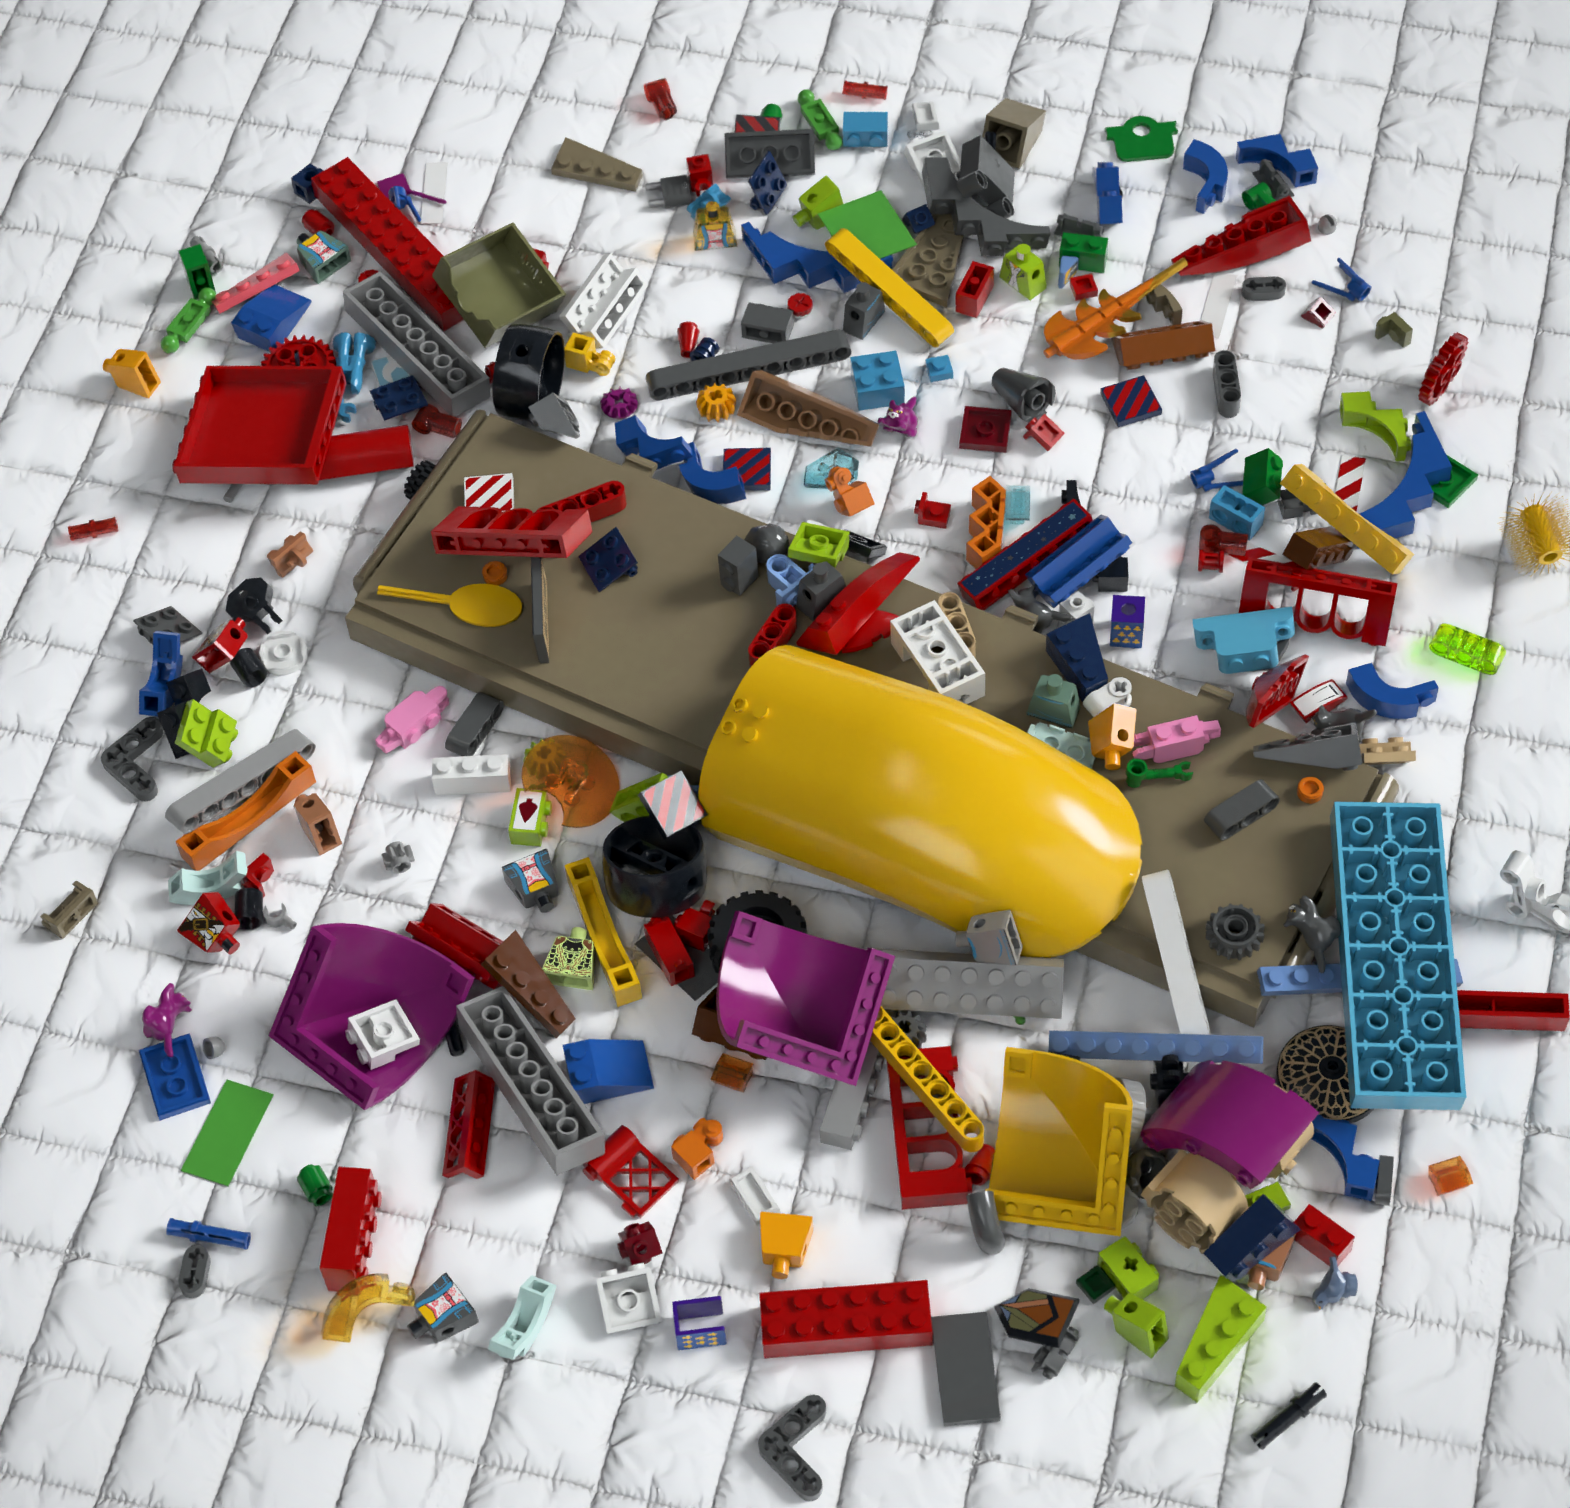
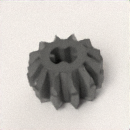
M898 1010L896 1018L890 1016L904 1033H908L906 1035L918 1049L922 1048V1043H925L927 1040V1035L925 1034L927 1027L925 1023H921V1017L919 1015L912 1017L910 1010L906 1015H902ZM885 1037V1038H883V1039L889 1041V1040H893L894 1038H893V1037Z

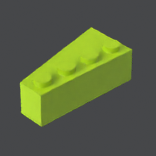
M1221 1274L1176 1373L1175 1387L1197 1403L1263 1323L1267 1309L1264 1304Z

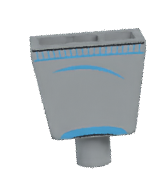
M1011 910L974 915L970 919L967 931H957L955 935L957 947H970L973 958L977 962L1017 966L1023 946Z

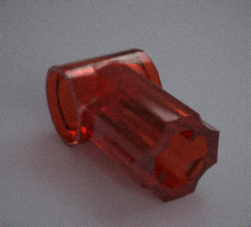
M666 78L645 83L643 87L647 101L653 104L659 118L664 120L673 118L674 114L677 113V107L671 97Z
M428 403L427 406L418 410L411 425L414 430L421 434L427 435L430 432L455 438L461 431L462 420L461 418L441 413L437 407Z
M1208 524L1201 528L1198 549L1207 553L1224 551L1226 554L1245 556L1248 535L1221 531L1218 526Z

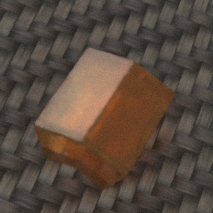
M722 1053L710 1080L719 1085L745 1093L747 1084L753 1074L754 1064Z
M1461 1156L1428 1166V1178L1432 1182L1437 1196L1474 1184L1469 1169Z

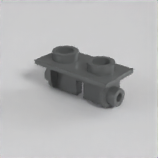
M1263 159L1259 163V170L1252 173L1259 183L1265 182L1269 186L1272 197L1276 201L1287 196L1294 197L1289 185L1285 183L1273 167L1272 162Z
M1064 213L1063 215H1058V226L1054 235L1062 236L1063 232L1102 237L1105 229L1098 222L1094 223L1087 220L1078 222V218Z
M1069 1327L1060 1348L1046 1345L1045 1347H1040L1033 1357L1035 1364L1031 1371L1034 1372L1042 1369L1043 1376L1050 1380L1053 1377H1057L1067 1360L1058 1353L1061 1351L1067 1356L1070 1355L1079 1339V1331Z

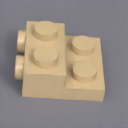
M1403 737L1388 738V743H1378V738L1362 739V744H1360L1362 762L1366 765L1398 764L1416 761V750L1411 751V741L1403 742Z

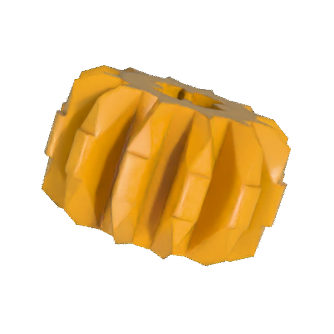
M714 382L712 387L705 385L704 390L699 391L696 406L701 417H706L708 422L712 419L719 422L721 418L727 420L729 415L734 414L736 397L733 395L732 389L726 388L724 383L717 386Z

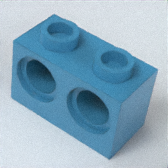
M1224 485L1211 500L1209 519L1250 541L1263 525L1265 507Z

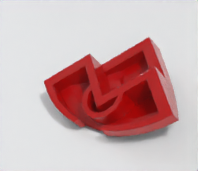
M876 610L841 649L842 653L855 652L871 647L873 642L881 639L882 635L886 639L891 635L890 621L899 616L886 611Z

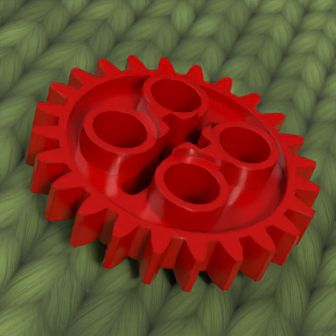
M1457 332L1450 336L1448 341H1445L1444 345L1439 349L1438 355L1434 357L1425 372V379L1421 383L1422 386L1419 389L1418 400L1431 406L1443 395L1449 383L1453 381L1462 366L1461 360L1466 355L1464 353L1468 349L1469 338Z
M293 335L292 341L285 337V343L283 344L276 342L277 348L269 347L270 354H264L265 360L261 361L262 366H297L295 353H298L300 366L337 365L334 352L330 350L329 344L324 345L322 339L316 342L314 336L306 340L305 335L301 339H297L296 335Z

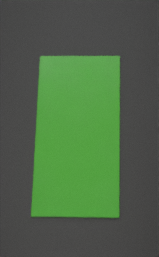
M227 1079L181 1171L229 1186L274 1094Z

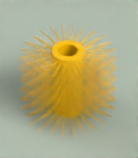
M1539 500L1535 505L1534 501L1531 506L1528 503L1529 507H1524V510L1514 508L1521 513H1519L1520 515L1511 514L1513 516H1508H1516L1517 518L1506 520L1513 521L1510 523L1515 524L1508 525V523H1505L1508 526L1505 528L1511 533L1509 535L1515 542L1517 541V543H1514L1513 540H1508L1511 541L1509 542L1512 543L1510 545H1513L1516 550L1514 553L1522 561L1531 558L1528 560L1531 561L1530 565L1535 562L1534 564L1538 563L1537 565L1543 564V568L1548 564L1549 573V564L1551 567V563H1558L1559 559L1567 560L1562 556L1567 554L1566 551H1570L1565 550L1570 548V546L1563 541L1570 538V522H1568L1569 518L1563 513L1565 510L1562 511L1558 508L1561 505L1551 508V505L1547 507L1548 505L1545 506L1548 503L1547 500L1543 505L1542 503L1539 504ZM1517 556L1514 557V558H1517V559H1515V560H1518V561L1521 562V560L1519 559V557H1517Z

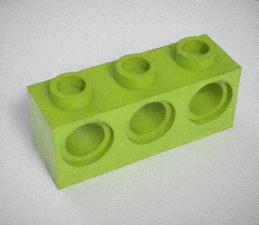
M662 772L617 791L610 813L623 822L637 817L648 816L649 813L638 797V794L668 778V776Z

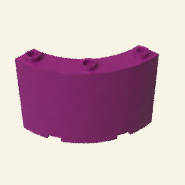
M1208 1060L1195 1065L1144 1124L1140 1136L1149 1148L1155 1149L1157 1152L1164 1149H1181L1191 1154H1198L1230 1172L1240 1184L1251 1190L1264 1181L1319 1112L1292 1090L1286 1093L1274 1085L1276 1083L1275 1079L1255 1069L1229 1061L1215 1064L1212 1060Z

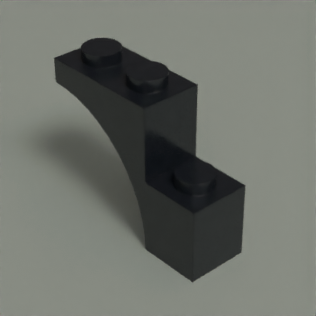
M202 668L166 682L175 706L162 710L157 715L175 759L190 754L175 744L186 703L192 699L199 703L207 693L211 692Z

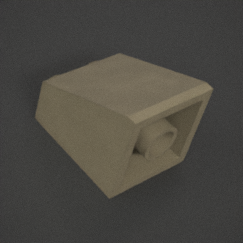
M1005 98L986 115L982 137L984 138L987 131L995 132L997 153L1010 166L1020 169L1042 132L1046 110Z

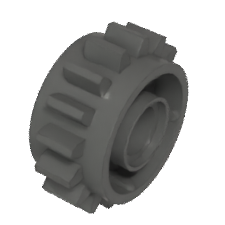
M1229 904L1224 908L1218 907V912L1211 913L1210 921L1206 923L1207 931L1205 938L1210 940V949L1215 948L1217 955H1223L1227 957V960L1231 958L1241 960L1245 956L1252 957V951H1259L1260 943H1263L1265 926L1264 924H1259L1260 915H1255L1252 908L1243 907V904L1239 906ZM1231 930H1236V931H1239L1240 933L1235 934V933H1232V932H1230V931H1231Z

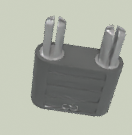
M687 175L660 178L659 182L645 184L646 191L662 190L663 198L649 200V207L665 206V208L690 205L692 203Z

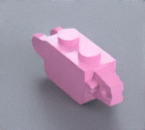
M439 685L427 694L422 691H414L385 715L386 729L375 739L376 745L387 754L398 746L406 749L409 745L416 743L421 735L430 728H434L441 720L440 713L445 710V707L449 706L447 689Z
M1197 715L1147 727V732L1134 735L1133 748L1137 746L1144 747L1137 748L1132 754L1134 759L1145 760L1153 758V761L1156 763L1196 755L1203 751L1204 744L1210 742L1209 740L1220 737L1221 728L1218 720L1203 722L1199 721Z

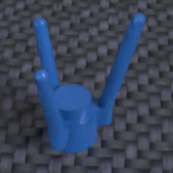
M393 186L388 192L389 200L399 210L408 205L416 220L421 222L411 197L406 195L405 189L401 186Z
M1337 258L1339 267L1352 279L1347 285L1349 292L1312 280L1313 285L1344 296L1352 302L1355 299L1363 301L1372 289V286L1359 277L1341 258Z
M1238 449L1224 454L1205 466L1190 471V477L1195 488L1203 487V490L1206 492L1211 489L1222 488L1224 485L1227 487L1243 486V480L1211 484V481L1215 480L1212 469L1238 453Z

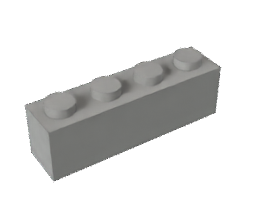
M869 1042L856 1086L838 1080L835 1081L820 1127V1143L852 1150L854 1141L859 1142L862 1133L860 1122L862 1117L866 1118L868 1115L870 1102H867L869 1094H874L877 1085V1079H874L876 1071L881 1072L884 1063V1057L871 1042Z

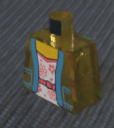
M711 201L706 204V208L696 210L693 227L695 251L737 247L736 229L729 207H719L717 202Z

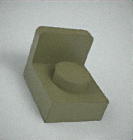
M1396 312L1391 313L1387 317L1380 318L1376 323L1375 337L1378 340L1389 334L1391 339L1403 348L1411 344L1413 328Z

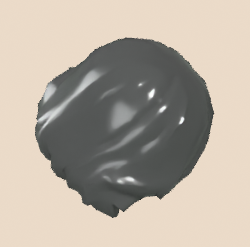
M769 523L765 526L753 527L745 538L746 542L756 547L758 563H767L771 556L776 554L786 556L788 552V536L784 529Z
M1143 1148L1129 1156L1126 1180L1131 1191L1138 1198L1144 1199L1141 1196L1144 1189L1169 1162L1165 1155L1152 1148Z

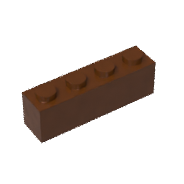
M1329 526L1293 533L1282 555L1307 570L1347 561L1353 553L1352 546L1354 543L1338 530Z

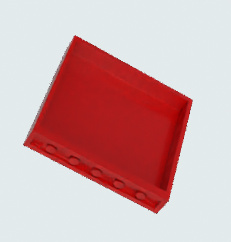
M206 366L204 375L200 377L199 390L194 396L193 408L189 411L188 424L184 426L182 442L178 445L177 458L173 460V472L177 474L179 483L318 485L347 384L342 366Z

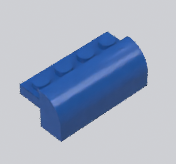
M1099 515L1024 575L1032 585H1035V590L1038 591L1046 603L1055 608L1069 598L1072 593L1088 583L1091 578L1107 568L1110 563L1126 553L1130 548L1129 545L1133 542L1128 535L1117 530L1109 517Z

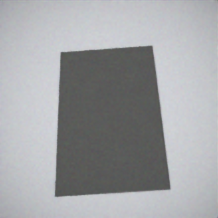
M673 915L668 916L674 926L676 918ZM643 936L635 945L662 970L645 936ZM683 943L693 962L695 977L677 985L696 1001L718 983L719 973H716L712 967L708 948L702 952Z

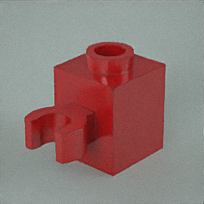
M708 154L686 157L691 192H695L697 197L700 196V191L707 190L713 185L712 168Z
M706 899L700 911L690 907L685 910L683 915H678L674 928L682 943L702 952L705 951L708 946L707 933L710 928L709 922L715 914V910H713L715 903Z

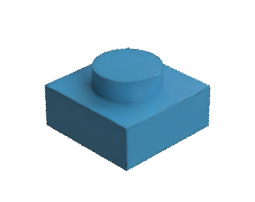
M948 355L925 359L930 382L953 378V369Z

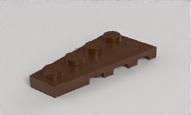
M516 930L481 963L556 1039L576 1019Z

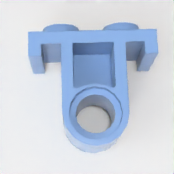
M782 554L773 555L767 560L766 566L768 583L776 590V605L790 604L794 606L797 604L799 582L813 570L814 564L809 565V571L806 573L787 556Z

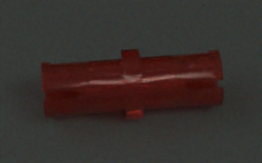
M844 80L842 95L862 96V99L870 97L886 100L888 86L873 85L867 81L857 83Z
M116 517L98 521L91 519L89 523L68 526V532L71 535L70 540L74 541L87 537L94 539L98 538V535L119 532L118 523H116L117 519Z

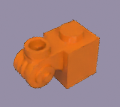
M836 466L829 471L828 477L825 478L828 490L834 492V506L841 515L851 517L874 505L875 503L867 483L855 481L848 485L852 477L850 470Z
M701 1118L693 1126L694 1131L691 1130L686 1135H680L671 1146L673 1159L693 1180L715 1164L713 1151L707 1144L709 1146H718L723 1140L722 1125L717 1120Z

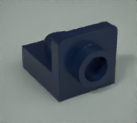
M926 204L905 213L902 218L905 227L911 226L915 234L935 225V221Z

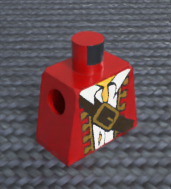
M234 617L232 620L229 619L215 628L193 654L192 658L209 674L230 662L248 638V634L243 630L246 626L244 620Z
M219 892L203 893L177 929L181 935L207 953L220 952L224 949L231 955L240 947V943L233 937L240 926V922Z

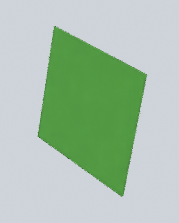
M881 190L818 213L831 236L841 228H845L879 259L917 245Z

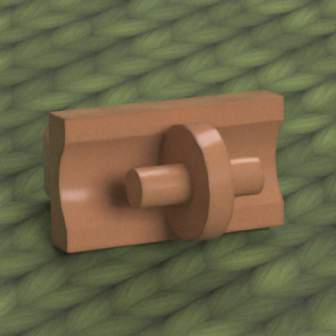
M301 531L295 536L289 535L284 540V546L267 554L270 564L275 568L278 576L282 578L297 565L304 567L307 564L306 557L314 551L307 542L305 533Z

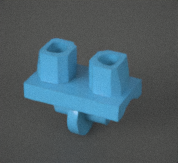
M715 183L694 200L686 210L691 213V218L697 224L703 225L710 217H708V211L700 209L723 207L730 202L731 198L724 194Z

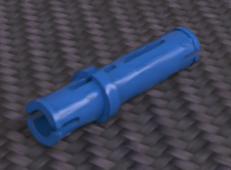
M170 1218L166 1228L167 1235L189 1238L190 1242L195 1243L200 1240L247 1250L251 1241L250 1232L246 1233L203 1225L201 1221L194 1220L192 1223Z

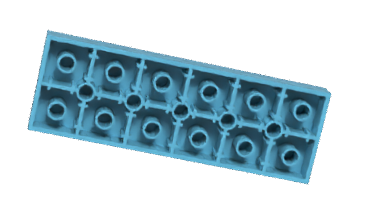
M1334 802L1330 814L1336 913L1337 920L1341 926V935L1338 937L1350 1108L1461 1110L1467 1096L1440 803Z

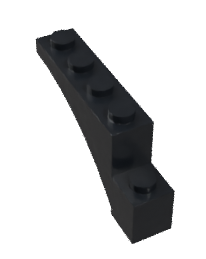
M1066 480V490H1061V504H1067L1072 499H1075L1081 505L1076 480ZM1118 557L1107 568L1093 577V582H1098V592L1128 591V557Z

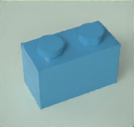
M843 112V147H887L888 112Z

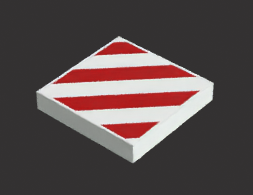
M513 474L464 477L465 506L479 507L480 509L494 507L501 509L502 512L514 509Z

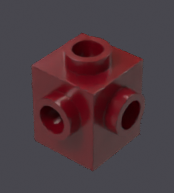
M649 1221L642 1224H630L624 1228V1231L618 1233L621 1241L617 1243L618 1251L621 1258H627L631 1265L647 1264L652 1260V1257L663 1253L655 1229Z

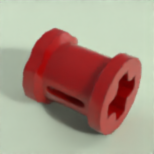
M1199 550L1198 572H1202L1205 569L1218 570L1219 573H1223L1224 551L1207 553Z

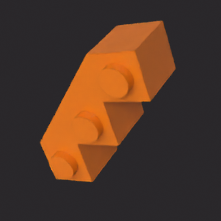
M991 476L972 488V507L976 511L969 515V533L974 538L966 543V561L975 569L1002 550L1006 490Z

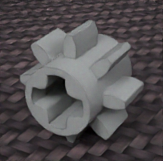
M400 841L387 845L385 848L386 853L381 854L386 870L392 868L394 873L406 872L411 867L410 862L415 861L411 846H404Z

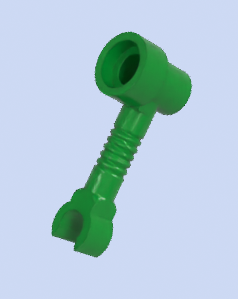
M1132 759L1126 767V783L1129 787L1137 788L1141 785L1142 780L1174 777L1175 779L1189 781L1192 779L1193 772L1186 773L1182 770L1189 769L1191 762L1183 761L1173 767L1152 770L1148 769L1147 764L1143 760Z

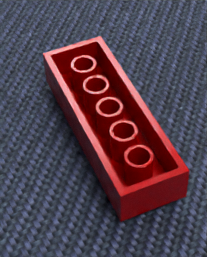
M928 1280L759 1293L764 1359L933 1346Z

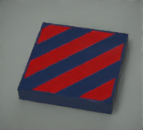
M1144 375L1100 388V394L1118 428L1162 415V408Z
M724 448L723 470L737 467L743 479L745 491L771 490V448Z

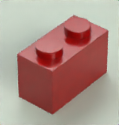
M972 261L956 292L955 312L974 318L978 317L994 286V267Z
M1311 1204L1294 1221L1301 1229L1295 1234L1294 1241L1328 1266H1330V1257H1335L1339 1266L1352 1251L1355 1236Z

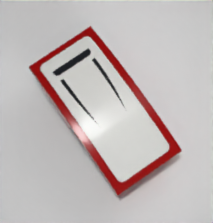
M1331 679L1302 693L1293 699L1290 705L1301 719L1308 723L1316 712L1319 711L1321 705L1330 712L1347 700L1348 697L1336 682Z

